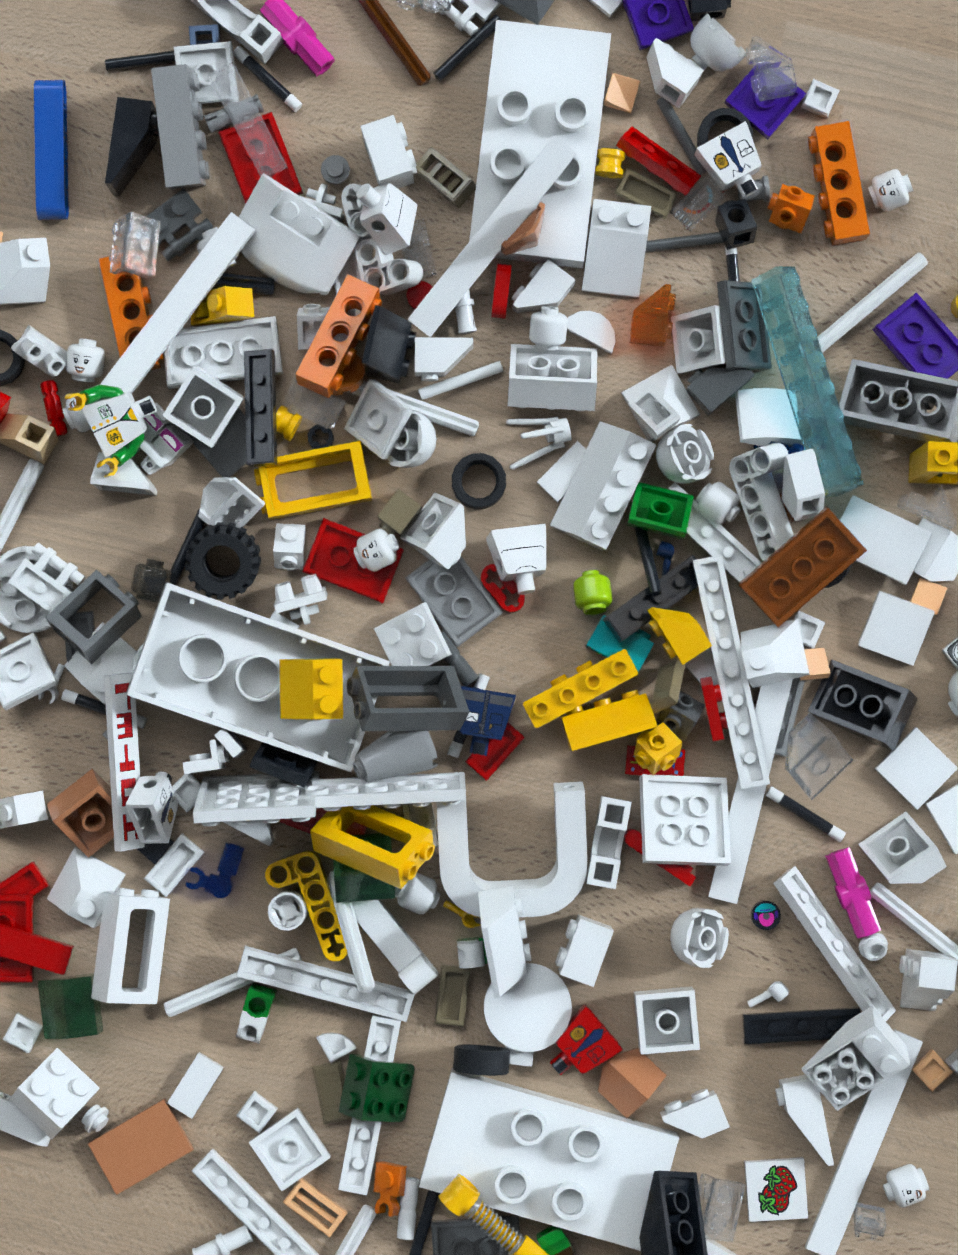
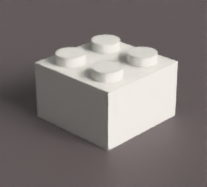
M394 115L360 126L363 141L378 185L391 183L398 189L413 184V174L417 173L416 162L412 150L406 151L405 149L408 143L402 122L396 123Z
M193 366L162 417L213 448L245 397L201 368Z
M579 914L576 920L571 919L565 934L566 938L569 939L566 948L560 947L555 961L556 966L559 967L560 975L594 987L614 932L612 927Z
M692 987L634 992L638 1047L641 1055L700 1050L695 990Z
M57 1048L17 1088L9 1100L46 1135L53 1139L100 1088Z

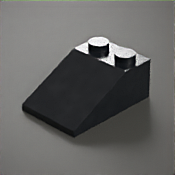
M117 97L105 184L114 196L120 197L156 145L159 129L156 108L152 101Z
M375 305L362 365L366 376L400 384L401 377H407L410 360H406L408 348H414L417 332L412 331L411 322L378 305Z
M831 659L829 664L831 674L829 678L822 679L807 712L867 741L894 751L918 698L909 689Z
M654 1171L639 1236L641 1255H708L696 1172Z

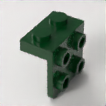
M350 1054L339 1112L361 1121L403 1122L406 1117L415 1071L414 1065L400 1062L376 1061L359 1054Z

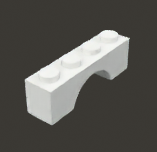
M190 0L264 64L283 44L281 33L259 14H255L245 8L237 0Z

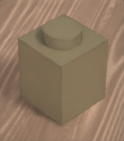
M398 489L378 514V519L382 521L379 526L389 534L392 533L394 535L398 533L401 536L421 511L422 506Z

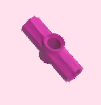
M267 0L260 9L261 14L281 33L283 44L294 55L297 54L316 77L324 74L335 62V59L316 38V33L306 20L301 16L298 17L284 0Z
M850 847L826 855L827 863L836 883L834 888L843 910L847 912L856 938L867 937L880 931L881 928L870 902L872 897L864 877L860 876Z

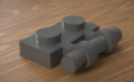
M184 188L138 222L156 247L165 241L170 245L161 252L167 261H170L176 255L180 257L186 252L185 248L197 239L199 241L203 239L202 233L213 228V225L207 218L199 224L194 221L196 217L202 214V211ZM187 225L190 231L176 240L173 235Z

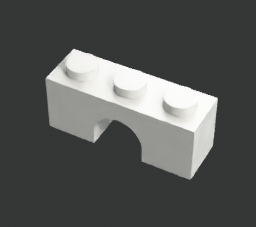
M601 796L586 874V884L616 889L621 863V849L624 834L627 830L632 802Z

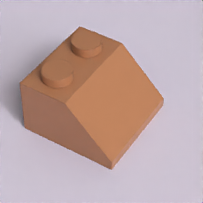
M93 768L47 803L52 821L88 858L114 838L111 787Z

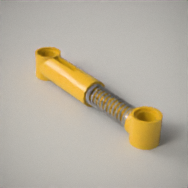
M458 1174L438 1196L440 1201L459 1217L465 1215V1217L468 1216V1219H473L472 1223L477 1222L476 1226L480 1225V1230L484 1229V1233H489L488 1237L492 1236V1240H497L496 1244L500 1243V1247L504 1246V1251L508 1250V1255H549L527 1235L522 1237V1234H518L517 1230L514 1231V1227H510L509 1223L506 1224V1220H502L501 1216L498 1217V1213H494L493 1209L490 1210V1206H486V1203L482 1202V1199L479 1198L480 1192L463 1175Z

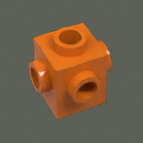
M782 184L779 194L773 193L767 209L772 211L769 222L781 229H790L802 233L815 195L804 192L799 187Z

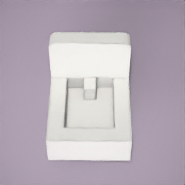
M276 523L273 549L275 568L284 570L303 569L305 525Z

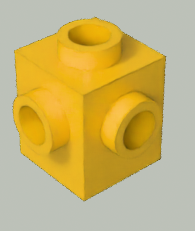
M662 722L658 727L651 731L645 730L637 737L634 752L635 759L643 769L647 768L652 775L661 769L665 771L679 757L682 741Z

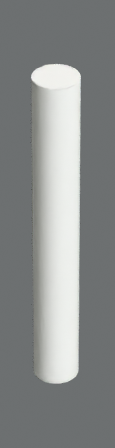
M500 361L418 389L421 399L424 400L501 373L503 368Z

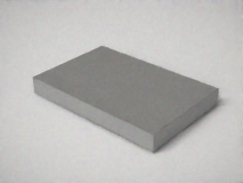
M462 557L448 570L428 560L405 577L423 603H427L432 615L456 647H459L503 614V611Z

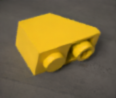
M224 286L211 290L191 315V326L227 323L253 318L252 288Z
M654 607L647 610L652 618L649 625L657 637L662 635L665 643L662 644V647L670 659L676 657L684 665L712 646L700 624L689 613Z

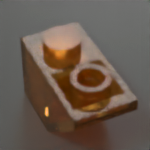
M665 284L633 310L629 343L664 347L666 339H671L673 322H668L669 310L674 311L676 294L671 293L670 284Z

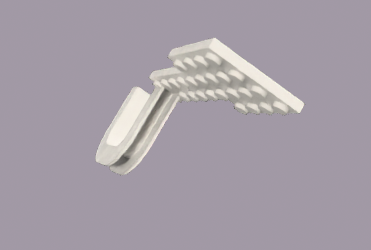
M314 771L305 788L269 774L209 776L202 779L193 810L194 823H202L203 826L209 827L219 825L220 822L230 821L234 825L248 824L250 820L276 823L280 819L292 818L295 822H304L310 820V817L316 816V808H323L325 811H337L341 807L353 806L354 809L365 810L369 809L371 805L397 808L401 804L413 803V806L424 807L430 805V802H436L440 876L443 887L449 898L459 908L477 917H480L478 891L511 886L514 888L515 898L521 897L523 915H519V917H537L555 913L574 900L582 889L587 874L586 811L583 782L553 783L556 862L553 869L547 875L538 879L486 881L476 876L469 865L464 772L402 775L366 782L363 778L359 779L358 777L320 779L319 771Z

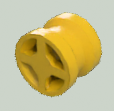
M611 148L598 149L597 158L599 163L595 167V175L605 178L623 177L621 164L625 160V152Z
M281 405L276 412L277 432L282 434L284 439L291 441L300 426L303 416L298 413L292 414L288 412L287 407Z

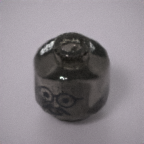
M147 558L146 564L140 563L135 566L131 590L137 593L136 598L159 602L165 583H170L172 577L171 571L163 568L164 562Z

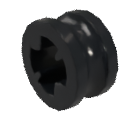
M323 424L313 426L307 435L308 442L313 449L330 447L334 442V435L331 429ZM322 430L323 434H329V439H325L326 444L320 445L318 441L313 442V436L317 437L316 432Z

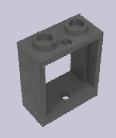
M97 569L46 616L51 628L90 664H93L142 617L137 607L139 605L138 600L128 591L124 594L118 589L120 585L109 574L103 576ZM104 589L123 608L88 640L68 620L98 591Z

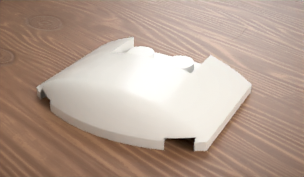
M264 173L261 175L239 215L241 220L255 230L254 234L241 249L244 257L268 278H272L276 283L301 293L328 295L361 237L354 230Z

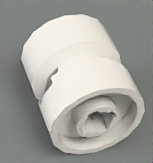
M286 890L279 893L271 900L268 906L269 919L280 930L289 931L296 929L305 921L308 915L303 895L296 890Z

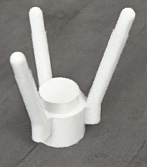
M556 416L538 419H508L506 421L507 425H545L544 429L522 433L521 438L526 439L545 435L547 442H553L511 464V470L523 466L555 449L564 448V442L571 441V431L567 418L558 419Z

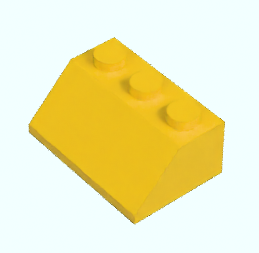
M637 689L621 694L622 700L611 703L609 697L593 702L595 708L583 711L581 705L567 712V716L561 717L570 751L658 727L646 693L639 695Z

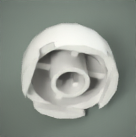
M706 14L693 29L690 41L695 55L692 59L703 70L707 67L720 72L730 70L747 55L741 46L738 48L734 44L735 39L714 18L711 19L709 14Z
M412 411L388 458V461H390L388 463L391 466L413 468L422 465L432 456L437 438L436 431L427 417L419 412Z
M691 424L672 428L661 437L656 448V460L663 475L669 480L681 484L696 482L707 477L712 468L709 469L710 461L714 459L710 440L701 429L696 431L691 427L693 426Z
M692 908L680 914L674 921L670 936L671 946L677 957L691 966L710 968L715 960H720L726 951L729 936L728 928L723 927L721 919H724L723 916L715 910Z

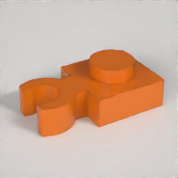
M385 1161L376 1162L373 1192L380 1193V1199L375 1204L376 1214L385 1213L387 1204L389 1208L388 1216H398L400 1205L397 1197L404 1196L407 1166Z

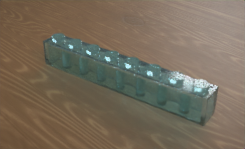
M776 266L752 279L751 282L804 450L813 449L815 452L825 492L824 498L838 497L864 485L861 469L857 464L852 441L848 436L843 420V412L839 407L835 395V387L827 370L826 359L820 348L817 331L813 326L809 305L805 300L800 285V277L796 272L795 266Z

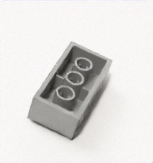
M186 64L151 68L166 188L173 190L206 186V179H210V169L208 161L203 160L202 150H207L205 133L199 130L198 121L203 120L201 103H198L195 97V92L200 91L198 74H195V71H192Z
M852 359L836 415L844 424L926 442H956L958 438V381ZM880 394L878 399L871 401V398H876ZM905 400H908V403L903 407L898 406L899 404H904ZM933 406L937 407L932 413H927V410H932Z

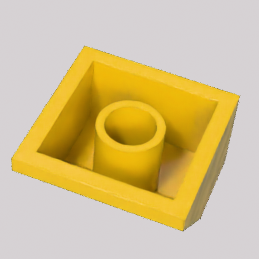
M279 659L280 719H343L342 659Z

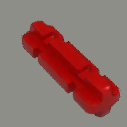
M54 380L43 381L40 383L42 394L45 395L43 401L48 421L51 422L50 426L55 428L57 437L63 436L68 431L66 423L62 420L64 419L60 396L56 394L58 392L57 383Z

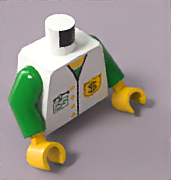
M100 384L83 390L80 394H66L65 399L73 397L76 399V405L73 408H68V410L80 411L82 409L105 458L110 456V458L98 462L97 468L107 464L110 471L104 477L107 478L114 475L118 467L122 466L136 454L145 440L144 432L148 427L144 417L157 412L151 396H147L135 402L130 391L123 392L119 387Z

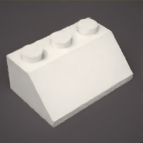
M511 344L508 406L546 408L549 410L595 411L597 348L558 346L557 350H541L536 348V345Z
M513 886L478 891L481 929L494 998L501 997L527 974L526 961H532L529 943L523 944V938H528L525 920L519 921V915H523L521 897L515 898Z

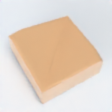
M613 73L604 100V106L631 113L640 81Z

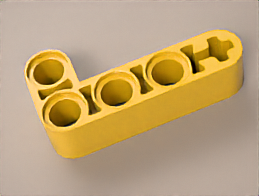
M309 850L303 851L270 864L265 872L268 884L275 888H281L298 882L323 954L331 961L344 959L348 953L327 876L318 854ZM303 856H309L314 860L315 867L313 871L304 872L301 870L299 862ZM275 866H282L287 871V878L284 882H277L272 877V870ZM312 884H320L324 888L325 894L322 899L316 900L310 896L309 888ZM330 912L334 916V924L331 927L322 926L319 922L320 913ZM336 928L339 929L340 933H335V940L338 944L343 943L344 945L340 950V954H337L335 950H329V947L333 944L330 935L327 938L323 935L331 933Z

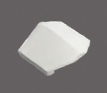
M236 477L213 478L203 489L198 517L208 525L214 526L217 522H224V525H228L231 522L236 524L235 527L241 528L265 505V502Z
M922 518L918 526L931 531L932 535L914 572L930 582L954 581L958 574V535Z

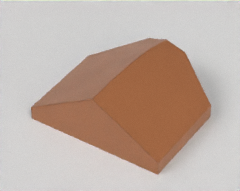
M540 202L537 208L507 241L505 240L501 244V252L505 256L538 246L545 213L544 203Z
M634 1048L614 1055L602 1067L598 1092L628 1118L650 1098L667 1075L645 1054L641 1055L638 1048Z

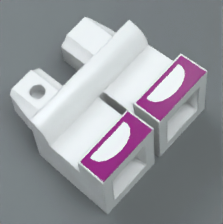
M155 403L157 412L144 417L148 428L144 432L145 440L138 449V451L142 449L148 455L140 465L149 475L156 473L161 468L172 465L194 443L180 427L162 417L165 411L158 403Z

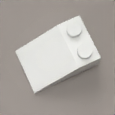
M599 199L593 200L582 291L639 298L651 206Z

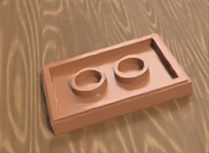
M166 1098L88 1143L116 1195L194 1150L170 1105L167 1104Z

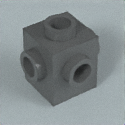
M680 691L678 704L660 711L656 723L659 725L664 722L677 737L685 741L696 725L705 705Z

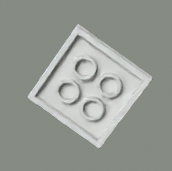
M642 774L639 777L643 863L728 866L731 864L727 778Z

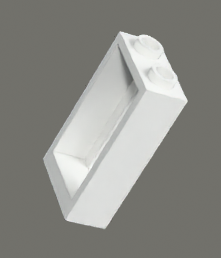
M117 888L116 893L104 892L91 999L105 1003L157 1004L170 899L159 897V891L142 889L141 894H134L133 889ZM134 909H147L138 988L122 987L130 914Z

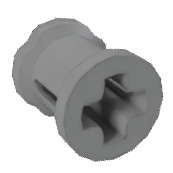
M767 175L762 176L761 179L754 180L758 190L752 195L743 198L738 190L739 200L746 199V201L763 199L764 202H769L770 186Z

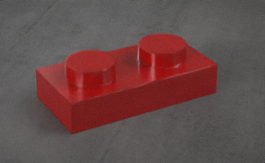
M711 676L700 678L713 741L723 740V730L728 729L725 712L719 713L717 702L722 701L719 684L713 685Z

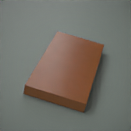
M827 506L739 583V586L769 619L779 627L862 556L867 549Z

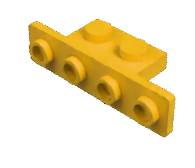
M623 649L594 665L590 660L575 668L578 674L570 678L563 674L550 681L551 688L523 702V707L534 727L539 728L638 675V671L627 650Z

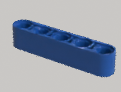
M35 80L36 214L38 220H64L69 217L65 80Z

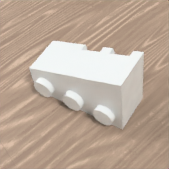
M906 949L905 956L902 955L900 958L899 966L900 973H903L900 1007L935 1011L937 1005H941L943 999H947L955 991L958 961L938 952Z

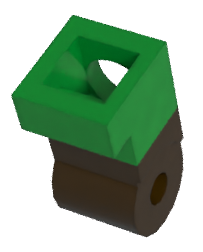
M551 1225L536 1233L537 1241L547 1254L576 1255V1251L563 1228Z

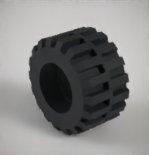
M217 522L216 525H209L203 531H200L189 545L185 556L187 559L185 570L189 571V581L195 582L196 586L194 588L198 591L204 590L206 592L205 596L211 598L212 595H215L220 600H223L226 596H229V599L235 598L238 593H244L254 582L261 564V557H259L260 548L259 545L255 544L254 536L252 534L249 536L246 533L247 529L244 527L237 528L235 527L236 524L231 522L228 525H224V522ZM218 545L230 547L239 557L240 567L238 571L227 576L215 573L207 562L208 551Z

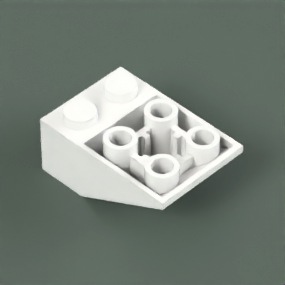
M870 1006L848 1020L802 1067V1071L838 1111L910 1066L907 1046L874 1007Z

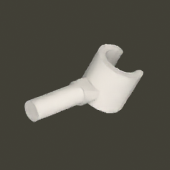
M58 664L54 673L57 682H59L65 668L62 664ZM58 684L47 689V691L52 693V699L49 704L58 699ZM45 691L38 694L39 700L44 697Z
M775 981L764 993L750 999L747 1003L751 1008L769 999L771 996L777 1002H780L789 994V990L782 982Z

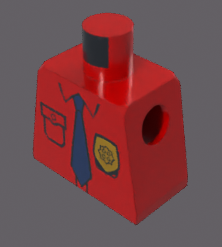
M584 1004L569 1021L568 1027L555 1042L562 1051L550 1061V1064L560 1075L572 1065H575L584 1074L618 1054L623 1048L589 1007Z

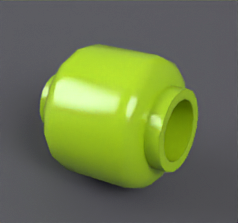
M598 570L584 571L582 576L573 583L575 605L578 609L583 610V613L586 615H597L606 612V608L611 605L613 600L611 582L607 576L599 574Z

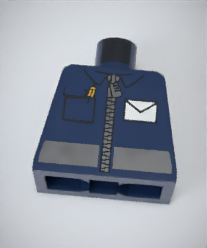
M461 686L469 714L460 729V733L472 735L470 753L487 756L489 740H502L516 695Z

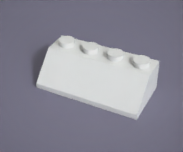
M600 421L550 526L598 550H606L656 444L630 431Z

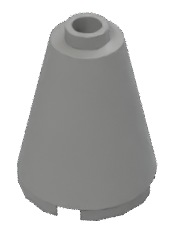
M387 731L356 754V762H353L352 765L359 779L363 778L366 782L432 770L438 766V763L432 761L437 758V753L428 731Z

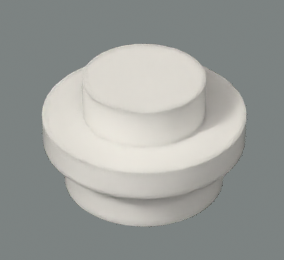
M874 933L864 937L860 941L858 948L863 957L870 961H877L886 955L888 942L884 935Z
M98 1104L90 1108L81 1121L85 1125L84 1129L88 1133L94 1130L96 1132L100 1131L109 1120L107 1117L109 1110L106 1107L101 1108Z

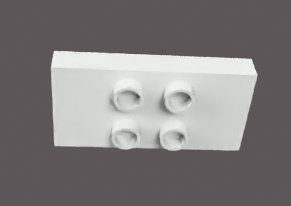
M496 20L469 241L554 135L572 148L577 155L537 203V205L540 202L545 204L538 246L506 256L500 250L494 258L533 263L540 262L541 264H544L549 259L558 266L583 268L611 33ZM537 205L533 208V210L529 213V215L525 218V220H526V219L531 215V213L537 208Z
M165 583L126 695L351 772L353 768L352 763L355 762V755L358 754L365 731L361 730L359 720L354 716V704L352 697L347 693V681L352 677L356 666H389L390 661L173 584ZM279 659H342L343 719H280ZM371 696L375 706L378 696Z
M452 1068L419 1187L442 1193L458 1174H461L480 1192L479 1198L490 1208L641 1251L639 1236L653 1173L658 1170L670 1171L679 1136L675 1131L636 1120L632 1121L623 1116L480 1075L456 1072Z

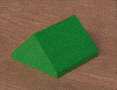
M638 482L626 526L683 540L686 536L694 496Z

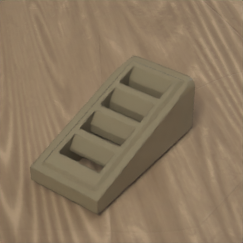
M432 147L416 163L417 174L457 208H460L476 190V184L470 177ZM436 159L438 163L427 173L426 170ZM444 167L447 168L446 171L439 177V179L436 180L435 177L441 172V170ZM453 175H455L456 177H455V178L453 179V181L447 186V188L444 187V185L449 181V179H450Z

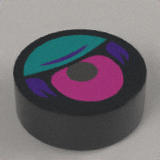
M759 901L751 909L753 924L762 930H771L780 922V910L771 901Z

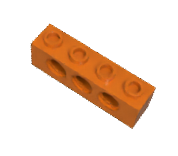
M845 121L816 126L811 136L808 137V146L810 153H815L817 163L813 165L815 181L820 182L822 193L818 194L820 209L825 210L827 221H824L825 236L831 239L832 246L866 240L870 235L850 122ZM829 150L837 152L839 161L832 162L828 160L825 152ZM831 179H841L845 188L842 190L833 188ZM836 207H846L849 210L850 217H839L836 213Z
M133 251L99 258L120 358L132 343L133 338L139 334L152 317V315H149L147 304L152 303L148 286L143 287L141 276L145 275L142 258L137 259ZM125 279H132L134 282L133 287L129 291H121V282ZM130 307H138L140 309L138 317L132 320L127 319V310ZM163 353L150 370L161 368L159 360L164 359Z
M347 274L295 374L298 385L327 398H330L333 390H339L343 382L344 375H342L345 366H351L357 353L355 347L358 341H363L367 336L370 327L368 322L373 315L375 305H382L378 287ZM351 309H358L361 311V313L357 316H349L346 314ZM340 333L346 334L348 336V338L344 341H336L333 339L337 334ZM331 358L335 360L332 366L325 367L321 365L324 359Z

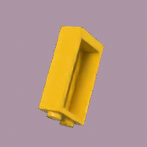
M361 441L277 457V465L258 466L259 468L254 469L257 486L262 485L264 497L259 498L265 502V505L261 508L262 514H268L270 520L372 501ZM348 461L353 463L357 483L354 489L289 502H280L278 499L275 478L278 475Z
M928 441L910 453L908 483L958 485V443Z
M374 805L365 810H357L353 806L341 807L337 811H328L310 830L315 852L399 889H402L409 880L415 877L418 869L433 856L435 850L432 830ZM353 822H357L406 845L400 852L391 853L345 833V830Z

